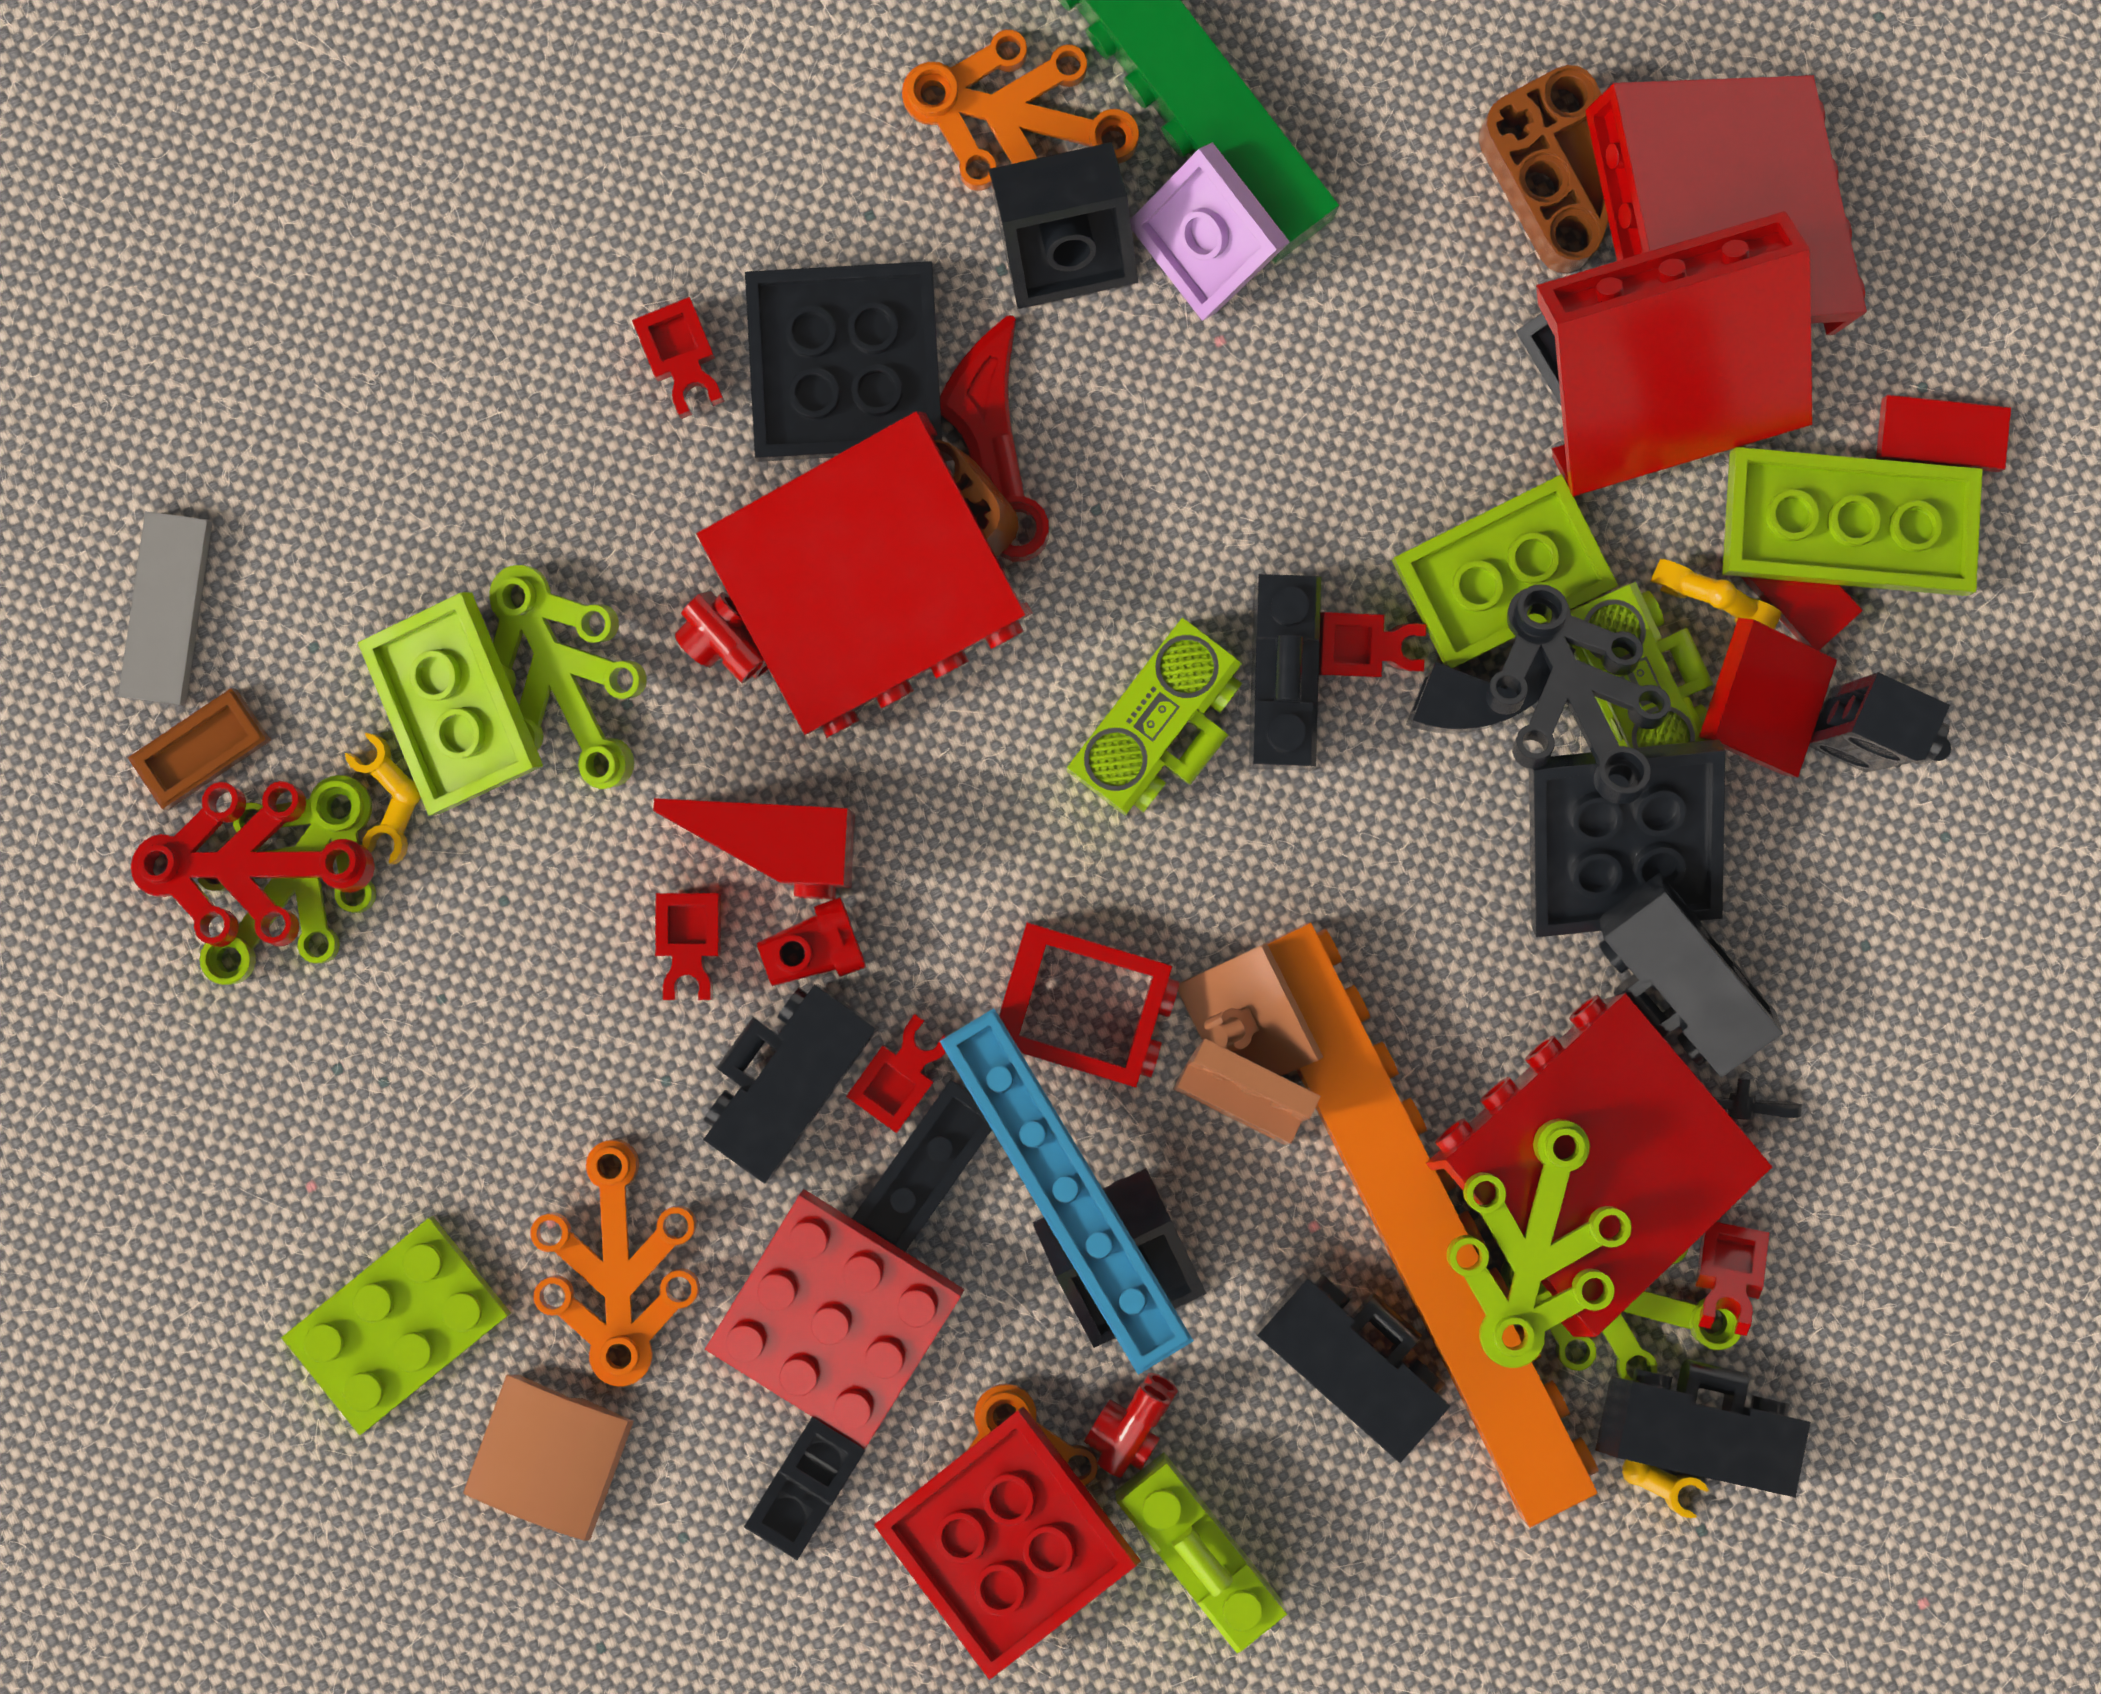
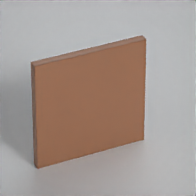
M1267 943L1179 984L1178 992L1202 1041L1207 1039L1280 1076L1323 1058Z

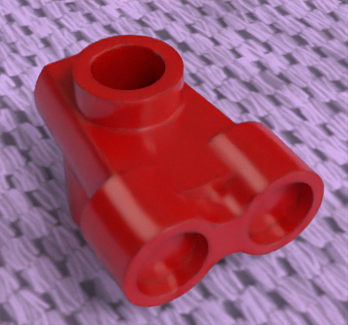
M711 591L700 593L683 609L681 614L687 621L676 631L675 638L680 647L696 662L711 668L722 658V664L742 684L751 677L754 679L759 678L769 670L729 594L722 592L716 597Z
M841 897L814 906L816 915L757 942L760 957L772 986L836 970L838 976L842 977L866 968L863 954ZM791 941L800 943L805 951L803 961L797 966L787 965L781 956L782 948Z
M1148 1373L1144 1382L1136 1390L1127 1409L1112 1399L1107 1402L1084 1440L1086 1444L1102 1453L1097 1462L1101 1468L1118 1478L1124 1475L1130 1464L1140 1471L1142 1470L1161 1439L1150 1431L1153 1427H1156L1178 1393L1174 1384L1158 1374Z

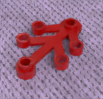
M285 781L272 783L266 788L262 797L263 808L218 852H196L224 822L231 823L238 820L246 808V798L240 789L226 782H216L205 790L202 796L203 808L174 836L165 834L154 835L144 840L138 846L132 857L131 873L136 885L145 893L155 897L173 896L195 921L194 931L201 941L216 947H223L229 945L236 938L239 930L238 920L230 911L215 906L193 880L218 879L255 920L257 936L266 943L282 947L289 945L297 937L299 932L298 919L291 911L279 907L253 878H322L327 885L339 891L347 893L356 892L367 886L373 877L375 863L372 854L366 847L349 839L334 840L326 845L323 851L256 852L286 822L297 820L305 811L306 797L298 787ZM230 792L232 797L230 807L226 811L219 813L216 808L218 798L222 794ZM284 792H290L292 795L290 807L283 812H278L276 807L277 799ZM347 853L350 859L348 868L344 872L336 874L333 869L334 860L338 855ZM165 854L168 859L167 868L163 873L155 875L153 872L154 863L160 855ZM282 915L285 920V928L280 935L272 937L269 932V925L275 917ZM222 916L224 920L223 931L218 936L211 937L209 933L210 922L215 917Z

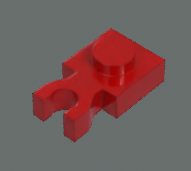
M690 297L632 320L656 380L659 382L669 377L674 379L672 400L681 419L692 415L686 402V396L689 390L694 387L705 388L708 391L713 406L725 402L716 381L702 370L701 364L716 358Z
M1320 612L1319 675L1382 677V661L1401 671L1424 672L1425 660L1406 658L1402 653L1401 645L1408 636H1426V624L1404 623L1393 627L1391 630L1384 631L1385 615Z
M656 893L655 956H672V966L663 982V1000H678L677 984L686 975L694 977L699 983L698 1000H713V982L704 966V956H721L720 893Z
M914 1014L905 1026L902 1047L896 1054L885 1045H882L846 1095L848 1099L895 1133H898L934 1083L931 1078L921 1071L926 1064L941 1058L946 1053L940 1042L931 1050L921 1049L916 1044V1031L925 1022L917 1014ZM944 1034L940 1040L944 1039L947 1036Z
M1716 1222L1702 1235L1696 1286L1712 1289V1291L1706 1296L1700 1311L1699 1327L1711 1329L1716 1310L1726 1309L1731 1311L1737 1320L1734 1334L1747 1336L1752 1324L1753 1307L1748 1297L1759 1299L1763 1290L1770 1232Z

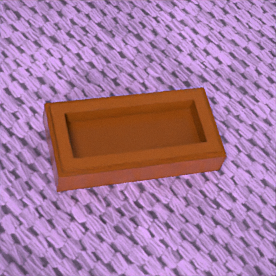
M230 688L129 756L128 759L161 809L169 810L269 743L271 739L238 690Z

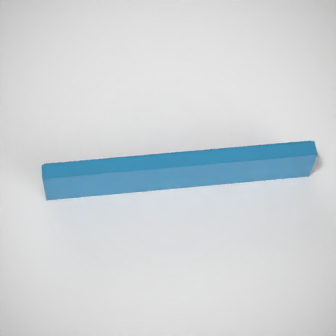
M993 1008L940 1040L939 1042L1137 1374L1143 1373L1194 1342L996 1010Z

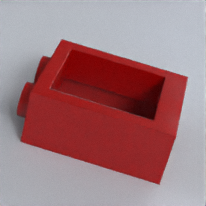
M1027 922L999 1017L1022 1054L1136 1088L1140 1075L1152 1078L1162 1045L1161 1041L1151 1039L1158 1015L1170 1017L1180 981L1169 978L1173 967L1171 965ZM1046 945L1152 976L1125 1067L1020 1035Z

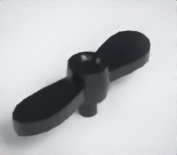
M1738 1078L1737 1093H1730L1729 1098L1714 1097L1723 1109H1728V1115L1734 1119L1753 1120L1755 1113L1785 1118L1801 1117L1802 1104L1786 1101L1756 1100L1755 1095L1749 1094L1750 1079Z

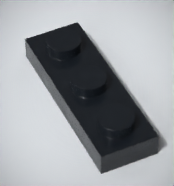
M952 1078L852 1217L853 1220L906 1252L992 1131L969 1090Z

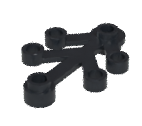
M1533 585L1521 590L1513 597L1507 610V623L1516 639L1502 671L1496 673L1489 683L1486 691V701L1490 708L1497 713L1508 715L1517 712L1522 707L1528 692L1525 676L1539 649L1551 673L1529 725L1523 727L1517 734L1512 747L1515 760L1521 766L1529 769L1543 767L1549 761L1555 747L1553 732L1567 703L1598 764L1594 773V785L1598 793L1605 800L1614 804L1634 802L1642 795L1650 779L1651 770L1649 762L1638 750L1619 746L1595 697L1627 709L1630 720L1640 728L1654 729L1664 722L1670 710L1671 701L1668 694L1662 688L1655 685L1640 686L1615 676L1628 675L1636 669L1643 654L1641 641L1629 632L1621 631L1614 633L1572 616L1563 594L1551 586ZM1528 615H1542L1548 624L1537 623L1531 620ZM1568 643L1601 654L1602 665L1608 672L1576 660ZM1617 647L1624 648L1631 654L1632 658L1627 660L1620 659L1614 655L1612 649ZM1508 686L1516 692L1517 697L1511 699L1504 698L1497 692L1496 688ZM1650 701L1658 707L1659 712L1647 713L1640 707L1639 702ZM1527 740L1537 741L1542 745L1544 751L1532 753L1525 748L1523 742ZM1609 776H1623L1628 781L1629 787H1620L1614 784L1609 779Z

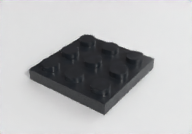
M932 261L745 272L754 454L757 462L833 458L916 411L927 414L937 433L933 440L943 441Z
M1719 739L1634 748L1642 753L1649 762L1651 775L1642 795L1634 802L1628 804L1611 803L1598 793L1594 785V773L1598 764L1592 752L1550 756L1549 761L1543 767L1529 769L1531 926L1535 937L1602 931L1600 918L1605 912L1659 872L1700 921L1723 918L1726 750ZM1609 776V779L1614 784L1620 787H1629L1628 781L1623 776Z

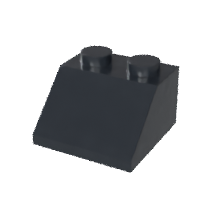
M1112 142L989 169L996 213L1017 309L1138 283L1127 193Z
M1147 1168L1126 1178L1119 1179L1103 1188L1173 1307L1176 1309L1207 1294ZM1043 1217L1033 1222L1053 1272L1093 1348L1116 1338L1045 1218Z

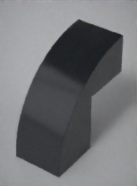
M1570 647V649H1571V651H1572V653H1573V655H1574L1576 649ZM1539 649L1525 676L1528 692L1522 707L1513 714L1505 715L1492 710L1486 701V691L1489 682L1434 662L1426 671L1406 725L1419 730L1451 734L1473 732L1492 727L1518 715L1538 702L1551 671ZM1508 686L1496 688L1497 692L1504 698L1511 699L1517 697L1516 692Z

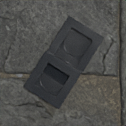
M811 1417L750 1515L744 1528L797 1561L866 1450Z

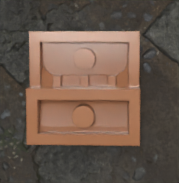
M1204 1039L1198 1045L1173 1087V1090L1283 1145L1292 1143L1302 1121L1310 1120L1321 1097L1207 1039Z
M507 1374L463 1494L541 1527L583 1541L591 1540L634 1421L584 1398H570L521 1375Z

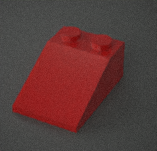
M654 798V812L783 884L794 885V897L833 900L836 899L837 888H851L855 813L848 808Z

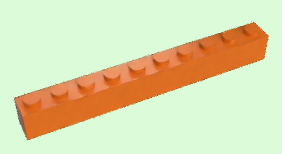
M1310 922L1267 942L1323 1056L1320 1060L1296 1071L1305 1088L1321 1096L1316 1110L1520 1517L1531 1528L1598 1494L1590 1478L1591 1475L1599 1472L1591 1452L1582 1437L1571 1441L1561 1421L1562 1418L1570 1415L1569 1409L1554 1381L1551 1380L1543 1385L1532 1363L1542 1358L1541 1354L1525 1366L1508 1368L1492 1361L1482 1349L1479 1329L1485 1313L1464 1276L1458 1274L1449 1265L1446 1254L1449 1244L1459 1236L1470 1235L1484 1244L1483 1238L1467 1210L1457 1214L1447 1194L1448 1191L1456 1188L1453 1178L1445 1169L1431 1170L1427 1166L1426 1162L1431 1158H1429L1419 1138V1135L1428 1131L1411 1097L1402 1102L1390 1081L1391 1078L1399 1075L1398 1069L1383 1041L1372 1045L1362 1025V1022L1371 1018L1369 1011L1355 985L1344 989L1333 967L1341 963L1342 958L1329 932L1325 928L1316 933ZM1467 1244L1458 1250L1456 1259L1459 1266L1471 1267L1477 1262L1478 1254L1475 1250L1477 1248L1475 1245ZM1496 1267L1490 1269L1489 1272L1506 1299H1508L1509 1289ZM1514 1325L1508 1326L1502 1335L1504 1345L1508 1347L1519 1345L1523 1341L1524 1330L1521 1325L1516 1328Z

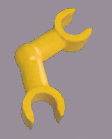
M1660 559L1650 580L1652 583L1662 585L1660 591L1678 598H1686L1688 596L1726 611L1735 617V623H1737L1738 617L1754 619L1775 629L1782 615V612L1776 607L1749 597L1736 589L1728 580H1717L1697 574L1689 568L1670 560Z
M365 733L367 739L377 749V756L374 762L365 765L357 756L351 753H345L346 761L355 771L371 774L388 791L392 798L381 824L367 831L363 837L362 846L372 853L379 837L383 834L390 835L394 841V849L390 854L388 862L389 864H397L407 854L408 842L404 832L421 796L415 782L390 759V746L386 740L378 735Z
M1625 1460L1622 1466V1474L1627 1483L1640 1486L1664 1498L1668 1507L1682 1517H1697L1696 1514L1679 1504L1678 1494L1687 1485H1693L1700 1490L1708 1492L1709 1489L1706 1484L1700 1479L1689 1474L1675 1476L1659 1467Z

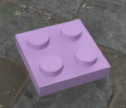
M1213 142L1199 148L1130 219L1132 231L1202 321L1216 314L1290 243Z

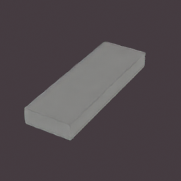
M145 511L118 697L186 707L213 522L207 519Z

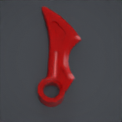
M1009 315L992 327L965 355L946 383L940 395L941 417L953 425L963 437L970 457L977 462L1011 504L1014 511L1023 512L1034 519L1036 523L1034 538L1022 546L1010 544L1000 554L1001 557L1012 562H1025L1037 557L1045 549L1049 540V520L1045 510L1035 500L1024 495L1009 410V371L1016 327L1015 317ZM985 510L981 511L976 517L983 530L990 522L984 516L988 513Z

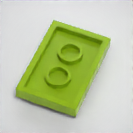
M1562 474L1395 556L1391 560L1423 624H1426V630L1443 664L1450 668H1455L1516 638L1507 623V610L1513 597L1523 589L1541 584L1551 586L1563 594L1569 609L1572 610L1618 586ZM1528 615L1531 620L1537 623L1544 624L1547 622L1542 615Z
M460 592L357 642L428 816L446 812L543 767L539 753L472 592Z
M432 1216L281 1338L360 1436L509 1316L511 1312L435 1217Z

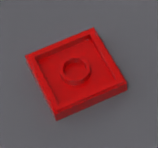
M1738 617L1699 738L1706 741L1719 739L1724 749L1781 775L1798 778L1837 660L1759 621Z

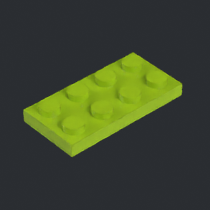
M1735 447L1729 452L1722 575L1958 596L1972 595L1977 590L1983 469Z

